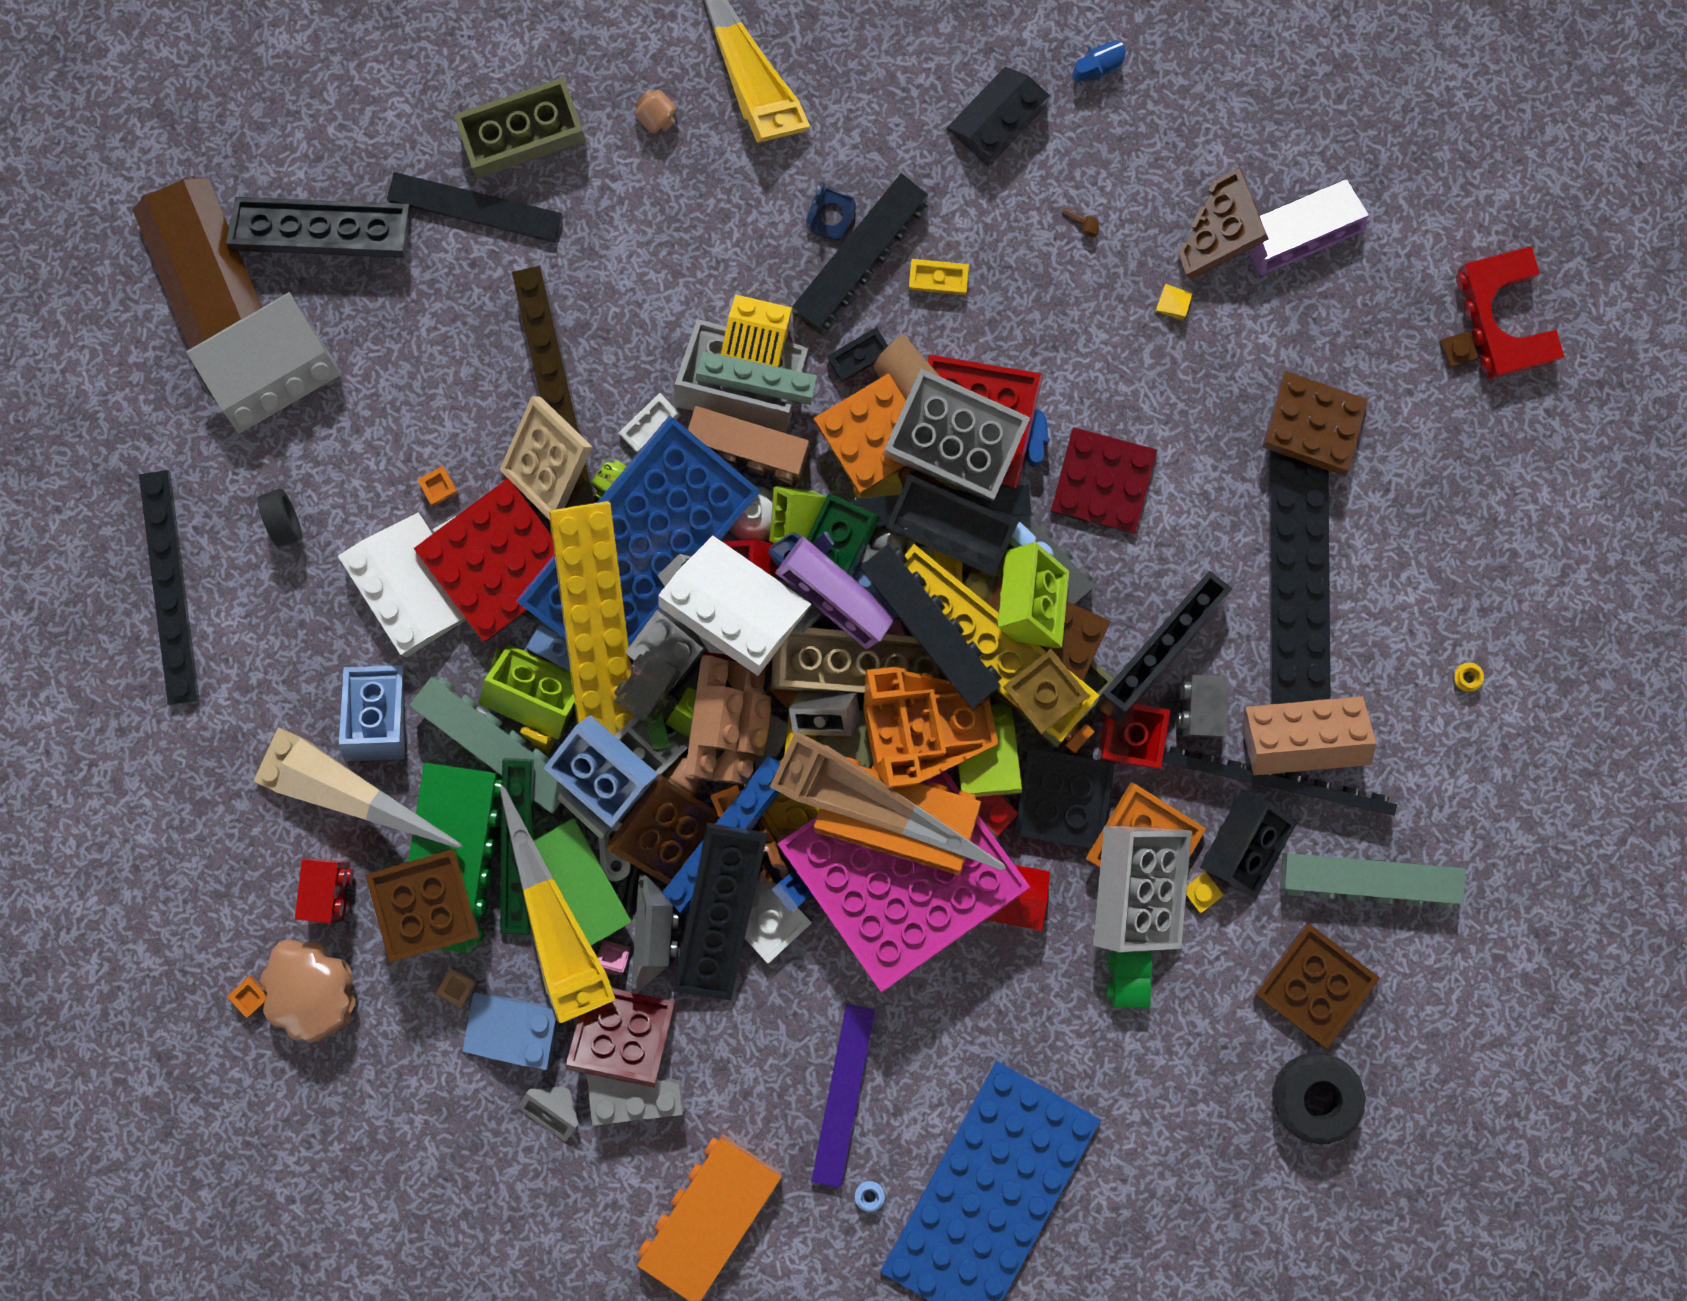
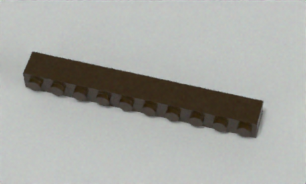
M540 265L513 271L512 276L540 397L582 436L545 274ZM586 460L566 504V508L597 503L588 460Z

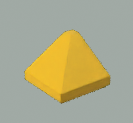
M1165 284L1156 312L1183 321L1188 311L1192 293Z
M529 726L520 730V733L545 755H549L556 740L555 738Z

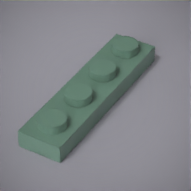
M702 351L695 381L811 405L817 375Z

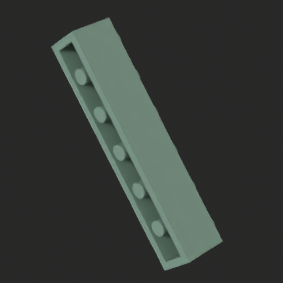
M440 676L438 680L435 677H430L409 706L500 775H502V760L504 758L534 759L533 800L553 814L561 804L557 798L565 787L544 769L550 758L537 748L532 752L523 744L526 740L512 730L508 734L500 728L503 722L490 712L486 716L476 709L479 704L466 694L461 698L452 690L455 686L444 677Z
M1282 853L1280 888L1288 889L1287 895L1305 897L1306 891L1317 892V898L1335 899V893L1347 894L1346 900L1365 902V896L1376 897V903L1394 904V899L1396 898L1406 899L1405 905L1424 907V901L1435 902V908L1453 909L1454 904L1464 903L1466 868Z

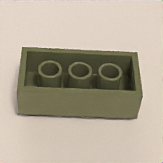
M564 77L454 114L471 167L478 179L586 142Z

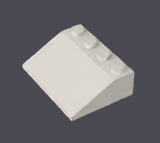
M419 512L360 541L338 555L396 649L404 657H409L466 620L465 616L413 549L432 535Z
M714 536L676 572L658 595L659 607L757 676H759L811 606L810 602Z

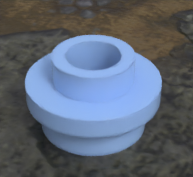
M866 1181L856 1189L855 1201L861 1210L874 1212L881 1208L884 1203L885 1194L883 1188L878 1183ZM867 1191H872L876 1195L875 1199L871 1202L864 1199V1194Z

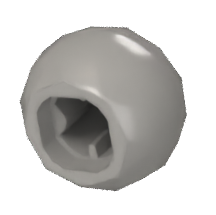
M879 527L871 538L872 550H881L889 544L893 551L899 548L903 552L907 547V537L886 527Z

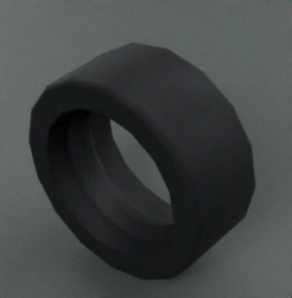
M278 488L257 498L263 524L277 547L282 548L302 539V530L297 514L284 490Z

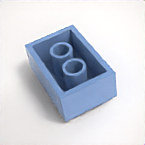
M591 715L574 727L544 766V769L611 828L627 815L659 775Z

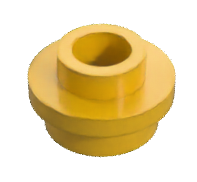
M1468 662L1456 668L1454 682L1460 690L1472 692L1479 689L1483 684L1484 673L1477 664ZM1466 672H1470L1473 675V680L1470 683L1464 680Z

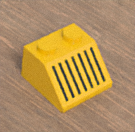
M735 295L720 355L779 367L789 332L792 307Z

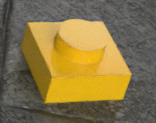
M1203 872L1187 884L1186 897L1199 913L1205 911L1224 896L1206 872Z

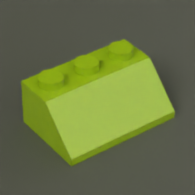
M1036 542L1006 551L1003 583L1000 593V609L997 619L998 628L1016 642L1052 648L1062 647L1069 570Z
M508 644L485 678L478 704L559 740L575 711L571 673Z

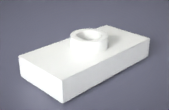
M659 393L618 434L638 454L669 415L677 420L681 414Z

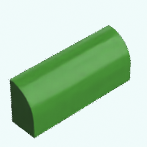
M574 818L533 841L590 945L599 942L632 923Z

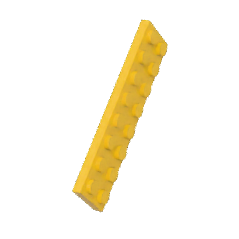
M605 501L549 510L577 724L591 715L615 736L637 715L630 656L625 653L629 646L611 504Z
M913 544L905 554L909 561L905 566L912 574L917 571L927 584L924 587L925 591L930 597L935 594L946 607L942 611L949 620L953 617L957 620L965 631L961 636L968 644L973 641L983 653L980 659L985 666L992 665L1002 677L999 681L1001 690L998 692L1018 707L1003 686L1045 654L1046 651L1039 645L1016 642L998 628L997 619L999 613ZM1071 671L1070 673L1087 692L1089 698L1047 730L1060 743L1100 696Z

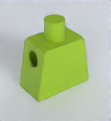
M774 487L769 541L776 543L791 533H797L807 538L827 496L809 489Z

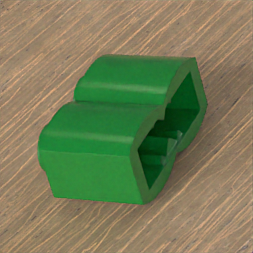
M1112 950V952H1108L1107 970H1112L1111 982L1106 984V999L1111 1000V1006L1114 1008L1150 1009L1152 950L1131 952Z

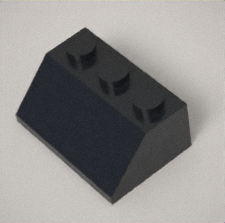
M1005 66L946 129L989 167L1047 106L1050 95L1030 76Z
M1241 790L1237 799L1234 800L1224 823L1220 826L1214 842L1206 852L1200 868L1256 900L1297 822L1269 801Z

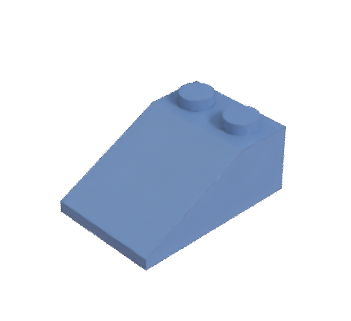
M403 665L344 667L339 747L344 762L404 759Z
M473 992L463 1052L516 1065L547 1070L551 1066L559 1023L553 1007L546 1004Z

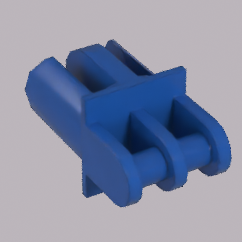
M1115 40L1094 49L1088 47L1086 56L1075 63L1072 73L1074 80L1081 82L1095 75L1097 81H1100L1102 76L1119 69L1125 59V46Z
M1035 409L1026 448L1028 464L1033 467L1040 465L1044 458L1043 445H1048L1050 442L1047 419L1039 409Z

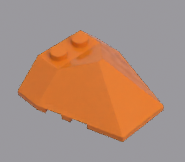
M899 667L866 671L864 692L865 720L874 767L887 788L917 785L998 745L989 699L972 711L948 680L932 677V674L922 673L921 675L907 672L904 668Z

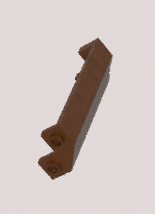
M189 176L141 197L139 203L132 210L189 349L262 308L239 251L228 250L226 242L229 226L209 178L196 179L194 176Z

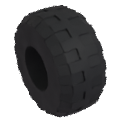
M1320 1052L1301 1054L1288 1061L1275 1078L1276 1081L1272 1090L1275 1113L1283 1126L1291 1134L1303 1141L1321 1145L1340 1141L1357 1128L1364 1115L1366 1096L1362 1081L1350 1065L1334 1055ZM1327 1081L1333 1089L1334 1098L1332 1105L1323 1114H1309L1304 1104L1305 1092L1313 1083Z

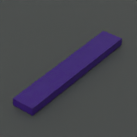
M846 1003L811 1182L841 1188L875 1009Z

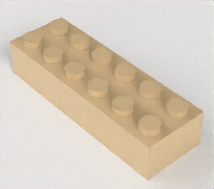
M808 628L800 635L792 631L772 658L771 689L857 692V696H864L866 671L890 667L904 668L907 672L921 675L922 673L932 674V677L945 680L947 678L914 637L884 634L878 643L865 649L845 631Z

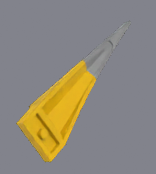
M704 0L743 118L748 120L757 143L806 132L810 125L799 100L757 46L728 0Z
M501 786L500 795L546 993L549 996L557 1021L563 1023L616 999L603 966L560 892L505 787Z

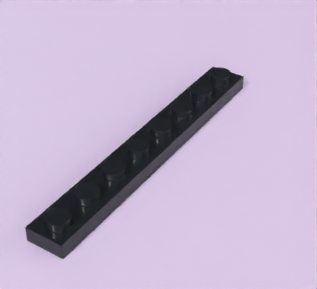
M164 470L139 474L168 705L197 702L200 699L171 472Z
M1170 746L1169 752L1164 751L1162 763L1395 816L1398 805L1389 802L1390 796L1372 792L1371 798L1360 796V789L1343 786L1342 791L1331 789L1332 783L1314 779L1313 785L1303 783V776L1285 773L1284 778L1273 776V774L1253 775V771L1244 769L1245 763L1229 759L1227 765L1216 763V756L1199 753L1198 758L1187 756L1188 750Z

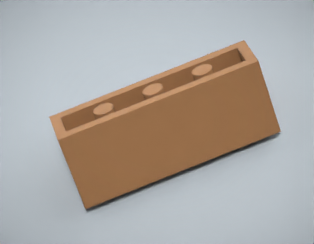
M901 334L880 354L874 364V371L880 378L888 373L890 374L905 400H907L921 368L939 376L904 334Z

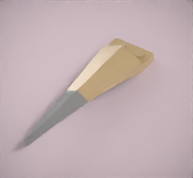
M278 727L254 778V782L276 793L453 847H462L461 843L395 801L310 741Z

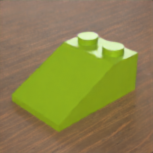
M1006 704L991 705L998 745L957 765L961 791L971 793L976 797L1022 793L1012 708Z

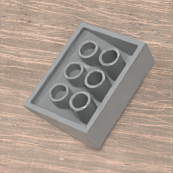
M290 292L186 351L221 410L238 434L341 375L334 358Z
M697 319L675 382L673 406L694 411L695 406L786 433L795 404L794 401L695 381L702 351L720 355L726 326ZM785 342L779 367L803 372L809 347Z
M921 368L882 455L987 503H991L996 497L1030 417Z
M1104 826L1093 946L1117 952L1181 949L1192 831Z

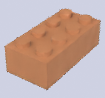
M695 406L688 430L730 466L736 468L738 464L747 467L748 473L759 477H764L765 473L776 476L775 481L791 486L792 482H800L809 454V440Z
M1363 696L1245 707L1242 728L1253 775L1372 765L1376 740Z

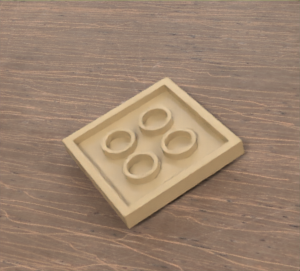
M531 397L500 467V471L550 520L549 510L565 508L592 450V446L541 397Z

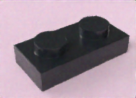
M875 327L829 354L827 360L841 383L875 364L880 354L888 347V344L878 328Z

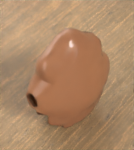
M292 939L279 941L272 949L268 965L261 974L260 982L267 992L263 1008L264 1015L272 1026L286 1029L289 1038L292 1040H305L311 1043L320 1042L350 1023L351 1012L356 1003L354 996L350 992L353 983L351 969L343 959L329 957L325 947L319 942H300Z

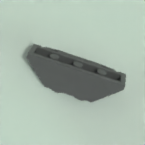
M639 873L631 994L639 993L671 964V959H676L678 942L672 941L673 929L679 928L680 912L674 911V905L662 893L663 891L647 873Z

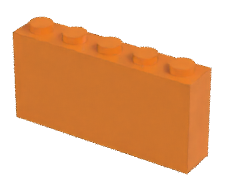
M845 757L884 783L874 766H872V769L860 766V761ZM919 783L917 785L892 788L969 841L971 840L981 806V801L976 800L975 795L964 791L954 794L948 792L947 787L937 783H930L929 786ZM821 808L814 825L815 833L959 876L965 861V856Z
M724 1134L720 1136L719 1140L714 1137L703 1152L708 1155L702 1165L696 1163L687 1176L691 1180L685 1191L679 1188L670 1202L674 1208L668 1216L663 1213L653 1228L657 1231V1234L652 1241L646 1239L637 1252V1255L641 1257L637 1264L638 1267L688 1301L702 1300L782 1175Z

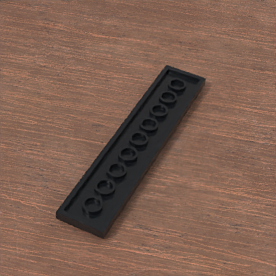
M1269 450L1270 705L1331 699L1329 471Z

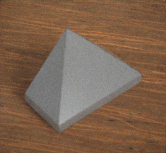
M566 1087L529 1089L518 1106L520 1111L564 1142L569 1139L578 1125L571 1093Z

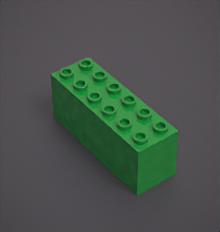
M424 763L416 814L461 843L462 847H453L412 834L408 862L456 849L480 937L439 949L469 953L475 951L477 945L481 946L484 936V928L479 927L481 916H486L489 899L484 898L486 886L490 887L493 880V869H489L490 859L496 856L498 849V840L494 839L495 828H500L502 810L498 809L501 798L502 775Z

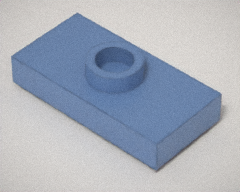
M539 624L526 648L570 671L566 640L559 634Z

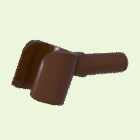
M1066 207L1064 208L1063 215L1083 224L1082 234L1094 238L1097 236L1099 222L1095 217H1084Z

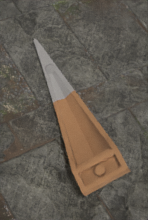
M799 732L794 734L770 785L772 789L797 802L906 835L999 870L1006 868L1002 862L892 788H887L886 784L828 745L824 746Z

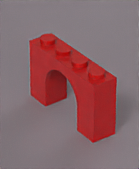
M1532 246L1465 263L1457 270L1456 283L1459 290L1464 291L1466 298L1464 302L1465 314L1468 318H1472L1474 325L1472 330L1473 341L1476 346H1480L1482 357L1480 358L1481 368L1485 374L1488 373L1489 380L1556 363L1565 357L1557 329L1528 337H1514L1503 332L1497 326L1492 316L1491 304L1497 290L1531 281L1540 274Z

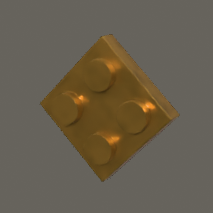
M1052 649L1003 686L1041 735L1089 698L1087 692Z

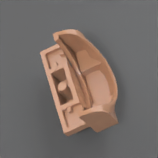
M701 655L685 777L744 785L751 779L753 763L759 756H764L770 725L771 697L767 696L763 689L766 667L757 676L737 661ZM726 681L729 682L732 688L726 687ZM717 750H725L723 754L718 759H716Z

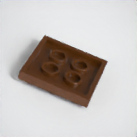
M1285 371L1279 385L1262 448L1346 476L1351 466L1368 399Z
M659 774L606 847L610 852L668 885L703 841L707 823L716 824L720 817L714 807Z
M456 849L365 874L389 963L480 937Z
M1306 923L1253 994L1322 1047L1328 1049L1380 977L1311 924Z

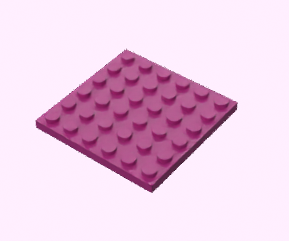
M946 771L920 783L927 786L930 783L941 784L947 787L948 792L959 794L960 791ZM979 816L977 817L970 841L1006 866L1003 870L965 857L959 876L815 833L814 825L817 817L777 843L881 994L1030 889L1029 884Z

